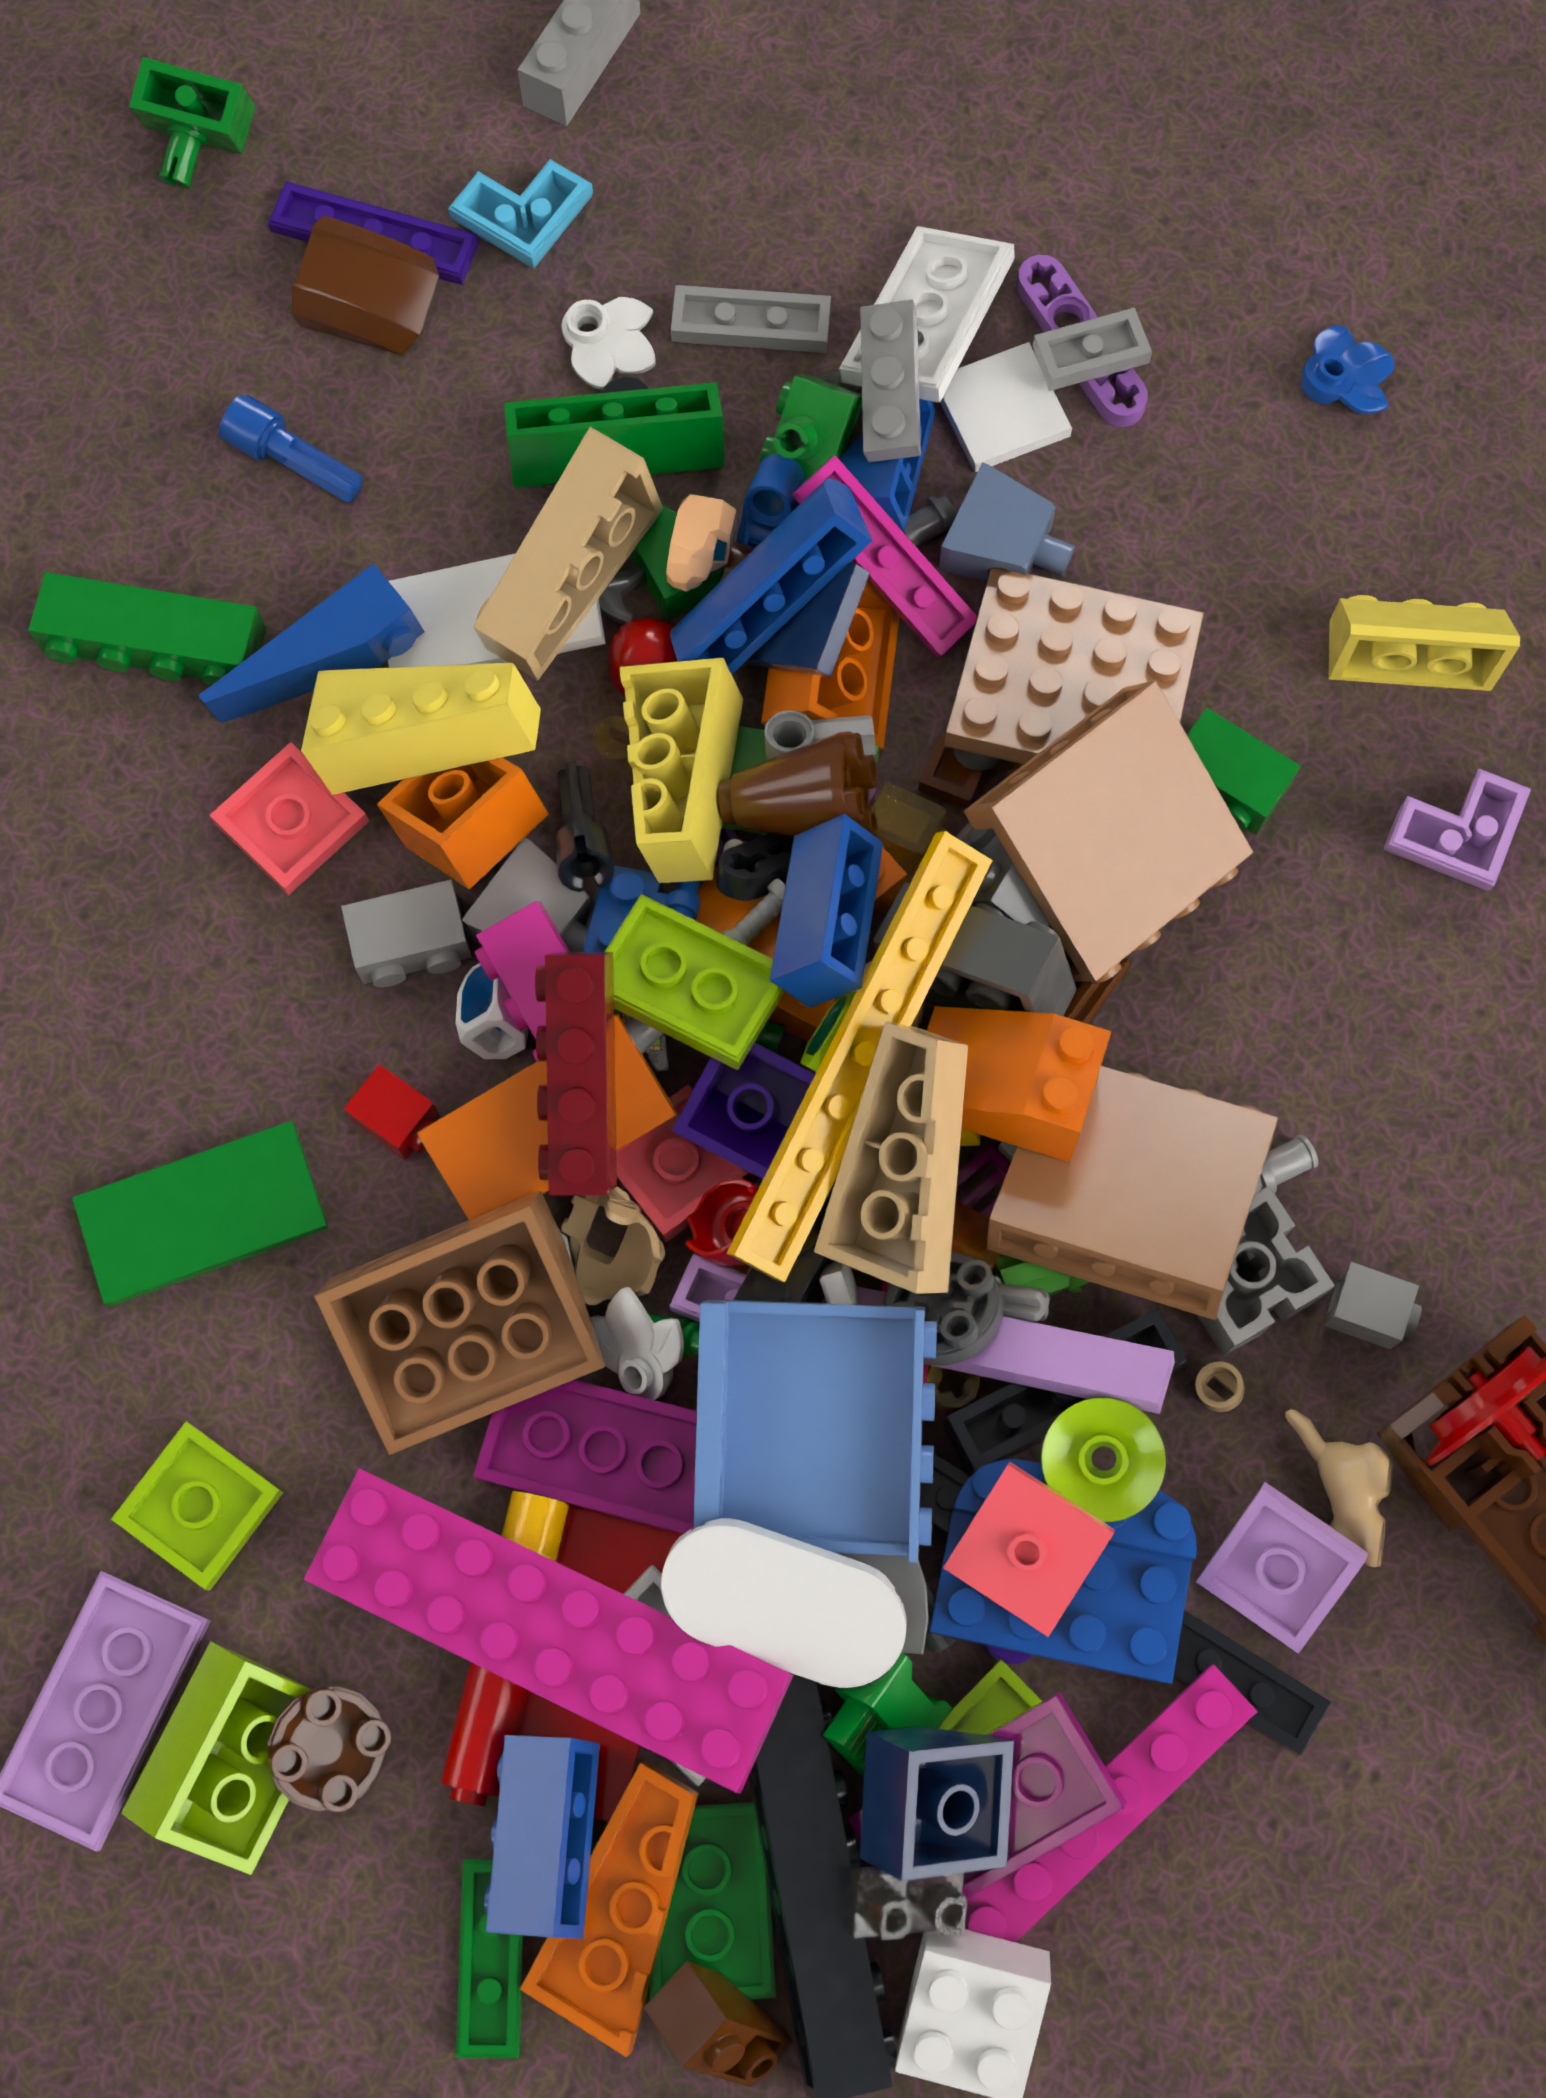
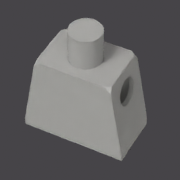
M525 837L461 920L467 936L480 943L476 937L477 934L529 904L541 901L570 952H582L589 929L584 924L588 919L592 906L591 900L584 890L577 892L564 886L558 877L557 864L531 840Z

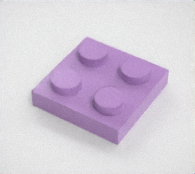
M1264 1482L1200 1573L1196 1582L1299 1654L1363 1566L1368 1552Z

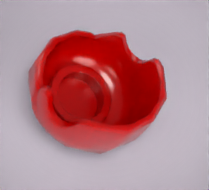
M652 617L631 620L621 626L618 632L613 635L608 654L610 680L624 697L625 689L621 683L620 667L678 662L670 637L671 629L674 627L671 622Z
M744 1179L724 1180L718 1182L705 1192L695 1211L687 1216V1222L693 1234V1240L690 1239L686 1242L688 1249L717 1266H743L745 1263L726 1253L759 1186Z

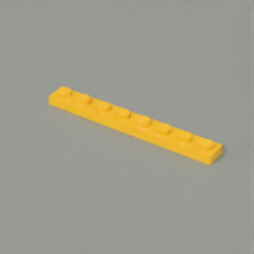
M948 832L935 833L863 978L862 988L857 990L726 1253L776 1281H786L837 1178L885 1022L906 1026L912 1025L993 861Z

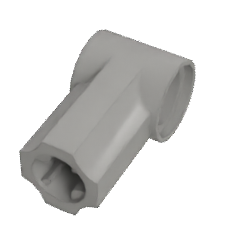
M786 710L778 712L765 725V761L833 734L851 731L852 733L860 734L864 755L872 754L876 762L873 719H871V715L810 720L805 714L798 711ZM786 746H795L794 748H784Z

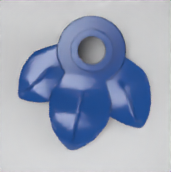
M1334 325L1321 331L1313 341V355L1308 358L1302 368L1301 385L1305 394L1311 400L1320 404H1332L1340 400L1351 410L1363 414L1378 413L1386 410L1388 407L1387 399L1377 385L1382 383L1392 373L1395 366L1393 356L1379 344L1366 341L1356 344L1346 326Z

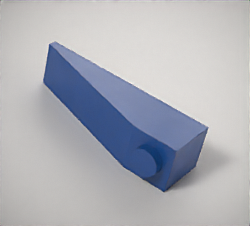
M373 563L198 696L220 723L230 721L313 691L318 671L371 669L380 666L391 657L400 656L407 652L415 643L416 638L425 631L411 608Z

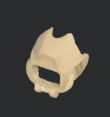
M618 1187L609 1195H573L571 1203L574 1206L569 1218L564 1219L560 1230L570 1236L571 1253L576 1262L574 1272L584 1302L589 1305H597L604 1300L612 1299L618 1291L625 1287H630L636 1296L648 1294L654 1284L658 1267L664 1259L665 1249L653 1226L641 1214L638 1204L631 1201L628 1193ZM599 1206L605 1208V1214L611 1221L620 1225H628L616 1256L612 1258L590 1248L587 1243V1237Z

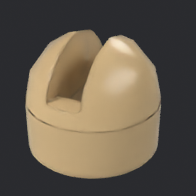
M1210 1363L1200 1370L1196 1378L1195 1386L1201 1403L1212 1411H1230L1237 1407L1243 1399L1245 1387L1242 1376L1237 1368L1229 1363ZM1214 1378L1233 1396L1225 1401L1207 1384Z

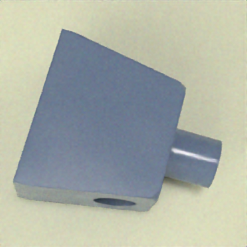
M982 462L941 546L939 569L988 582L991 568H1003L1026 576L1027 573H1031L1034 565L1063 576L1071 561L1075 546L1049 535L1056 509L1052 502L994 467Z

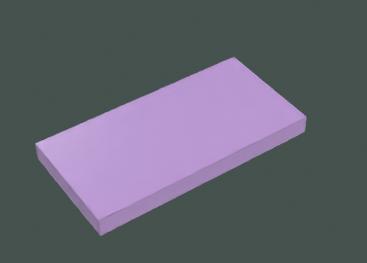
M100 1571L0 1773V1807L94 1851H100L211 1620L106 1572Z

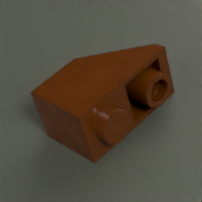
M689 1961L682 1965L644 2007L682 2067L748 2087L766 2078L777 2066L778 2057L793 2042L789 2034L723 1974Z

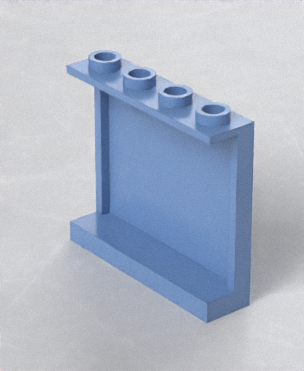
M709 1299L701 1302L694 1529L705 1525L707 1521L720 1518L737 1519L834 1553L909 1556L908 1562L918 1563L919 1545L931 1546L932 1508L920 1507L921 1483H933L934 1446L922 1445V1421H934L935 1383H923L924 1358L936 1359L937 1321H925V1307Z

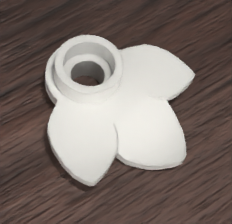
M618 297L604 305L594 300H581L574 303L563 317L562 332L565 341L573 348L571 362L576 374L591 387L604 390L610 384L615 371L637 374L644 373L655 367L656 359L653 348L646 337L640 332L651 319L653 309L639 300L628 297ZM584 324H594L597 329L590 332L579 330Z
M625 1287L612 1298L605 1317L594 1315L590 1317L605 1361V1366L618 1374L624 1390L628 1394L656 1400L666 1392L673 1379V1368L681 1362L683 1357L684 1341L682 1328L679 1320L673 1318L663 1319L654 1323L632 1289Z

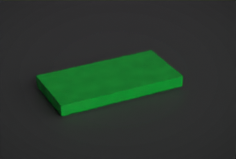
M292 1120L72 1197L102 1301L108 1308L329 1230L296 1125Z

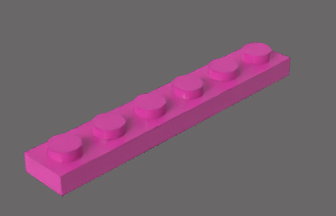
M1211 1664L1105 1765L1127 1802L1124 1809L965 1899L943 1919V1923L1016 1943L1258 1711L1214 1664Z

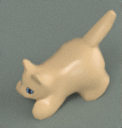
M1290 1409L1286 1411L1285 1417L1298 1433L1310 1455L1317 1462L1319 1474L1331 1502L1334 1516L1330 1527L1368 1552L1365 1561L1367 1566L1381 1567L1385 1540V1519L1379 1512L1378 1504L1391 1491L1394 1464L1389 1454L1375 1443L1370 1442L1362 1445H1354L1342 1441L1324 1442L1309 1418L1297 1410Z

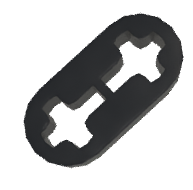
M768 833L724 851L719 858L716 877L717 888L729 898L750 901L767 895L769 893L768 885L777 878L786 885L794 837Z

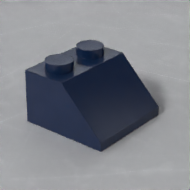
M927 1727L867 1732L860 1859L900 1881L1007 1867L1014 1740L1007 1737Z

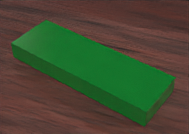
M463 1859L456 2058L521 2057L522 1991L520 1988L523 1984L524 1935L486 1932L487 1914L484 1900L487 1887L491 1882L493 1859Z

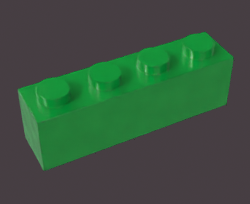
M717 382L504 403L513 488L542 487L549 484H557L589 427L643 457L650 475L681 471H702L725 467L723 415Z
M45 572L28 631L44 655L56 662L73 664L77 658L96 661L102 668L113 672L123 673L127 672L129 667L147 669L152 675L163 680L179 681L183 675L202 678L205 684L211 686L262 647L266 627L256 606Z

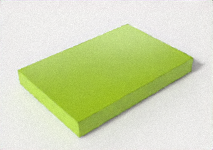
M643 894L639 896L604 951L613 952L615 1009L736 1070L740 1068L785 992L770 981L772 958Z

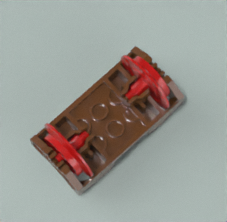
M1524 1315L1499 1332L1467 1361L1396 1416L1376 1434L1388 1447L1409 1483L1448 1530L1451 1531L1463 1527L1540 1620L1530 1628L1546 1646V1344L1534 1332L1537 1328ZM1447 1405L1448 1408L1428 1425L1439 1438L1425 1460L1431 1466L1428 1468L1416 1453L1412 1431Z

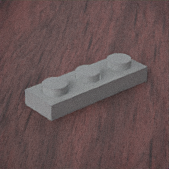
M675 285L671 342L827 353L831 296Z
M911 299L860 307L863 453L868 463L921 456L917 309L914 301Z

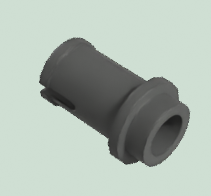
M931 496L927 499L926 506L909 515L904 534L916 547L942 533L947 536L957 513L946 496L938 499Z

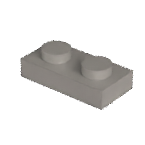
M1135 307L1036 334L1033 341V349L1049 391L1149 364L1152 350Z

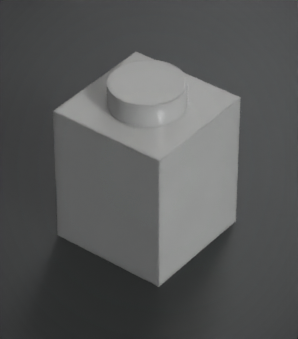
M1350 1262L1339 1273L1323 1326L1381 1347L1392 1349L1403 1341L1404 1337L1411 1339L1417 1328L1422 1306L1415 1304L1414 1301L1419 1285Z

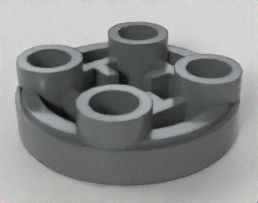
M951 1253L948 1293L916 1294L890 1284L883 1300V1305L925 1307V1321H937L936 1359L924 1358V1364L933 1366L959 1363L982 1351L998 1332L1004 1310L1002 1295L990 1266L985 1261L957 1253Z

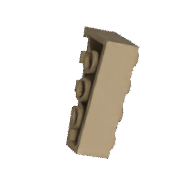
M589 427L497 587L478 612L477 621L473 628L487 650L508 663H514L516 668L537 681L540 679L663 510L643 457Z
M885 1022L816 1242L815 1253L916 1294L948 1293L968 1054L967 1044L917 1027Z

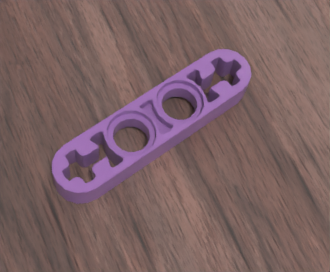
M1035 255L1022 263L1018 274L1017 291L1043 332L1058 329L1059 327L1053 319L1058 314L1064 312L1075 314L1080 318L1081 322L1098 318L1057 259L1048 255ZM1035 274L1041 279L1051 278L1049 292L1054 299L1048 305L1049 293L1041 283L1031 284L1032 276ZM1134 368L1079 383L1101 417L1109 424L1116 427L1131 426L1138 422L1145 412L1148 391ZM1116 375L1114 387L1121 397H1133L1131 408H1127L1123 403L1113 404L1115 390L1110 381Z

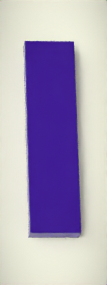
M285 181L268 221L270 232L309 242L311 227L323 215L348 222L399 241L433 257L439 274L438 279L460 285L464 283L480 243L479 237L475 233Z

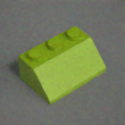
M210 1641L121 1814L158 1840L252 1875L289 1801L276 1788L267 1766L268 1738L278 1715L294 1698L312 1689L250 1658Z

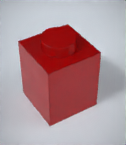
M378 1064L343 1108L352 1123L405 1161L414 1150L422 1153L426 1149L417 1132L440 1118V1114L432 1101L380 1064Z

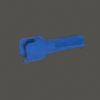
M239 394L231 402L219 426L218 434L220 439L257 461L272 457L345 502H352L359 494L363 486L362 475L286 430L282 414L249 394L246 396Z

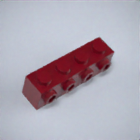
M613 952L551 953L545 955V966H537L535 973L537 1002H546V1026H538L536 1033L538 1061H547V1085H539L537 1093L539 1121H548V1144H540L538 1152L540 1180H549V1195H609L617 1186Z

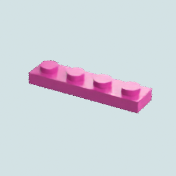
M837 456L830 457L792 496L801 504L827 478L835 479L851 489L873 540L851 563L857 564L870 572L867 581L936 657L942 656L977 622V615Z

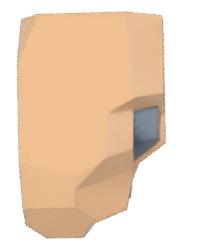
M692 494L682 500L677 512L667 561V582L672 587L686 592L697 588L703 581L709 580L713 571L727 564L737 523L735 508L721 499Z

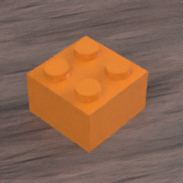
M504 758L403 779L377 803L407 849L467 889L473 887L482 877L487 875L505 855L549 815L523 770Z

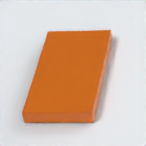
M619 1014L614 1015L616 1151L678 1114ZM547 1061L535 1062L417 1132L418 1137L468 1220L541 1190L542 1194L549 1191V1180H540L538 1172L540 1144H548V1121H539L537 1113L539 1085H547Z

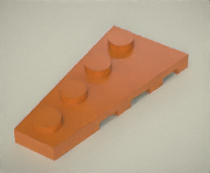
M647 1761L639 1764L590 1856L584 1938L547 1937L520 1988L527 1995L625 2057L629 2056L633 2051L698 1797L697 1791Z

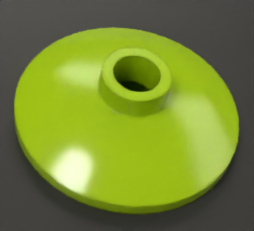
M1099 1397L1083 1400L1070 1406L1052 1423L1043 1443L1042 1470L1047 1486L1103 1522L1124 1520L1143 1510L1156 1496L1165 1474L1166 1455L1159 1431L1145 1413L1122 1400ZM1102 1446L1111 1448L1116 1455L1115 1465L1107 1470L1099 1469L1092 1460L1093 1452Z

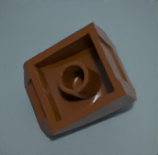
M323 215L311 227V236L296 282L292 286L291 314L301 327L403 355L421 334L439 277L433 257L399 241Z

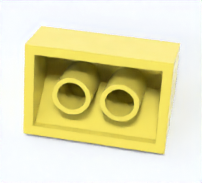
M1357 595L1348 599L1340 598L1330 619L1329 679L1491 691L1519 649L1520 635L1505 610L1487 609L1486 606L1479 603L1444 606L1432 605L1431 602L1424 599H1410L1401 603L1378 601L1375 597L1368 595Z

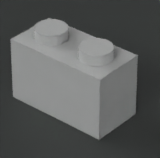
M451 879L341 906L354 967L363 984L372 982L375 987H390L403 982L406 979L405 974L428 969V972L432 974L447 973L459 968L461 960L472 958L467 933L461 920L463 916L459 899Z

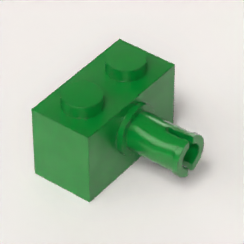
M142 57L129 108L145 129L170 135L161 171L158 173V179L170 185H175L176 181L180 182L179 187L190 189L191 178L200 147L210 146L242 155L256 107L242 84Z
M807 374L794 376L792 383L786 382L779 394L776 413L781 415L776 434H769L764 442L759 464L766 456L773 454L794 459L803 469L806 481L830 457L836 455L840 459L848 449L862 406V394Z

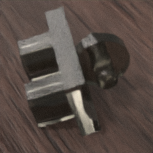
M877 1867L852 1868L853 1903L851 1913L847 1918L846 1930L853 1938L879 1936L882 1940L902 1939L906 1934L938 1931L940 1935L961 1934L965 1929L967 1899L962 1894L964 1873L900 1881Z

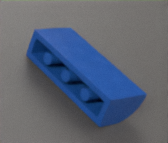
M827 478L671 629V642L678 662L724 658L731 674H733L873 541L849 487L832 478Z

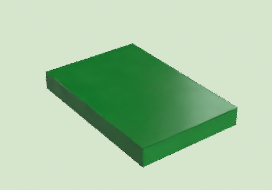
M753 1802L695 1806L650 1981V2000L686 1961L720 1972L749 1999L776 1998L771 1899Z

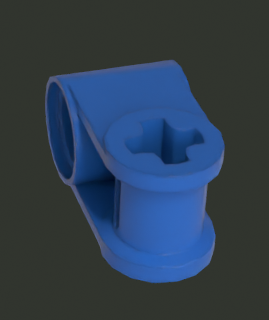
M773 454L766 456L760 462L744 498L743 512L736 542L756 548L800 505L792 494L804 483L805 477L800 464L794 459Z

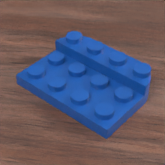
M1006 1459L980 1467L964 1484L953 1504L929 1634L1156 1683L1172 1684L1192 1561L1196 1559L1197 1554L1195 1532L1187 1509L1159 1490L1153 1500L1137 1514L1116 1522H1104L1114 1528L1115 1532L1049 1637H1047L943 1568L1009 1461L1047 1485L1041 1463L1020 1459Z

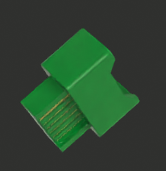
M902 1652L894 1665L878 1679L857 1687H835L834 1689L845 1703L823 1736L862 1777H864L867 1732L910 1727L939 1729L952 1709L946 1701H937L926 1696L912 1680L913 1662Z

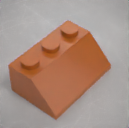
M866 582L830 677L768 669L762 724L766 725L772 716L786 710L803 713L810 720L871 715L875 733V745L879 746V750H884L900 617L869 582Z

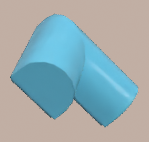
M550 159L520 196L478 171L449 206L448 211L452 221L477 234L482 239L532 269H535L590 200L593 188L592 183Z

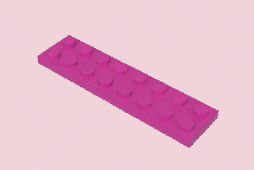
M360 1468L304 1578L305 1581L740 1794L794 1676L731 1645L715 1647L699 1641L684 1632L670 1616Z

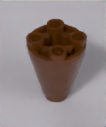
M846 731L833 734L735 772L732 775V779H724L719 783L718 802L723 822L726 825L737 824L739 828L794 837L845 814L877 837L878 822L876 812L873 807L869 806V789L876 788L878 782L875 758L872 754L864 755L862 738L859 733Z

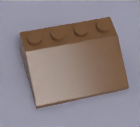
M541 1190L332 1277L314 1296L389 1455L592 1373L605 1366V1361L565 1242Z

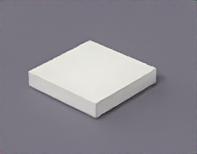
M1029 342L958 368L940 401L974 473L978 472L982 462L994 466L1071 436L1072 427L1054 391H1049L1037 357Z

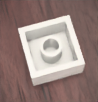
M927 1919L899 2031L895 2072L991 2098H1023L1051 1987L1050 1951Z

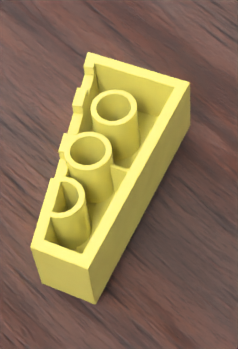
M724 658L620 667L621 683L625 689L626 702H623L624 719L628 725L630 745H627L628 762L632 768L634 785L631 786L636 844L658 883L712 880L723 821L719 809L718 788L721 780L730 779L743 697Z
M514 663L318 671L301 751L331 794L335 795L533 751L536 748L541 709Z

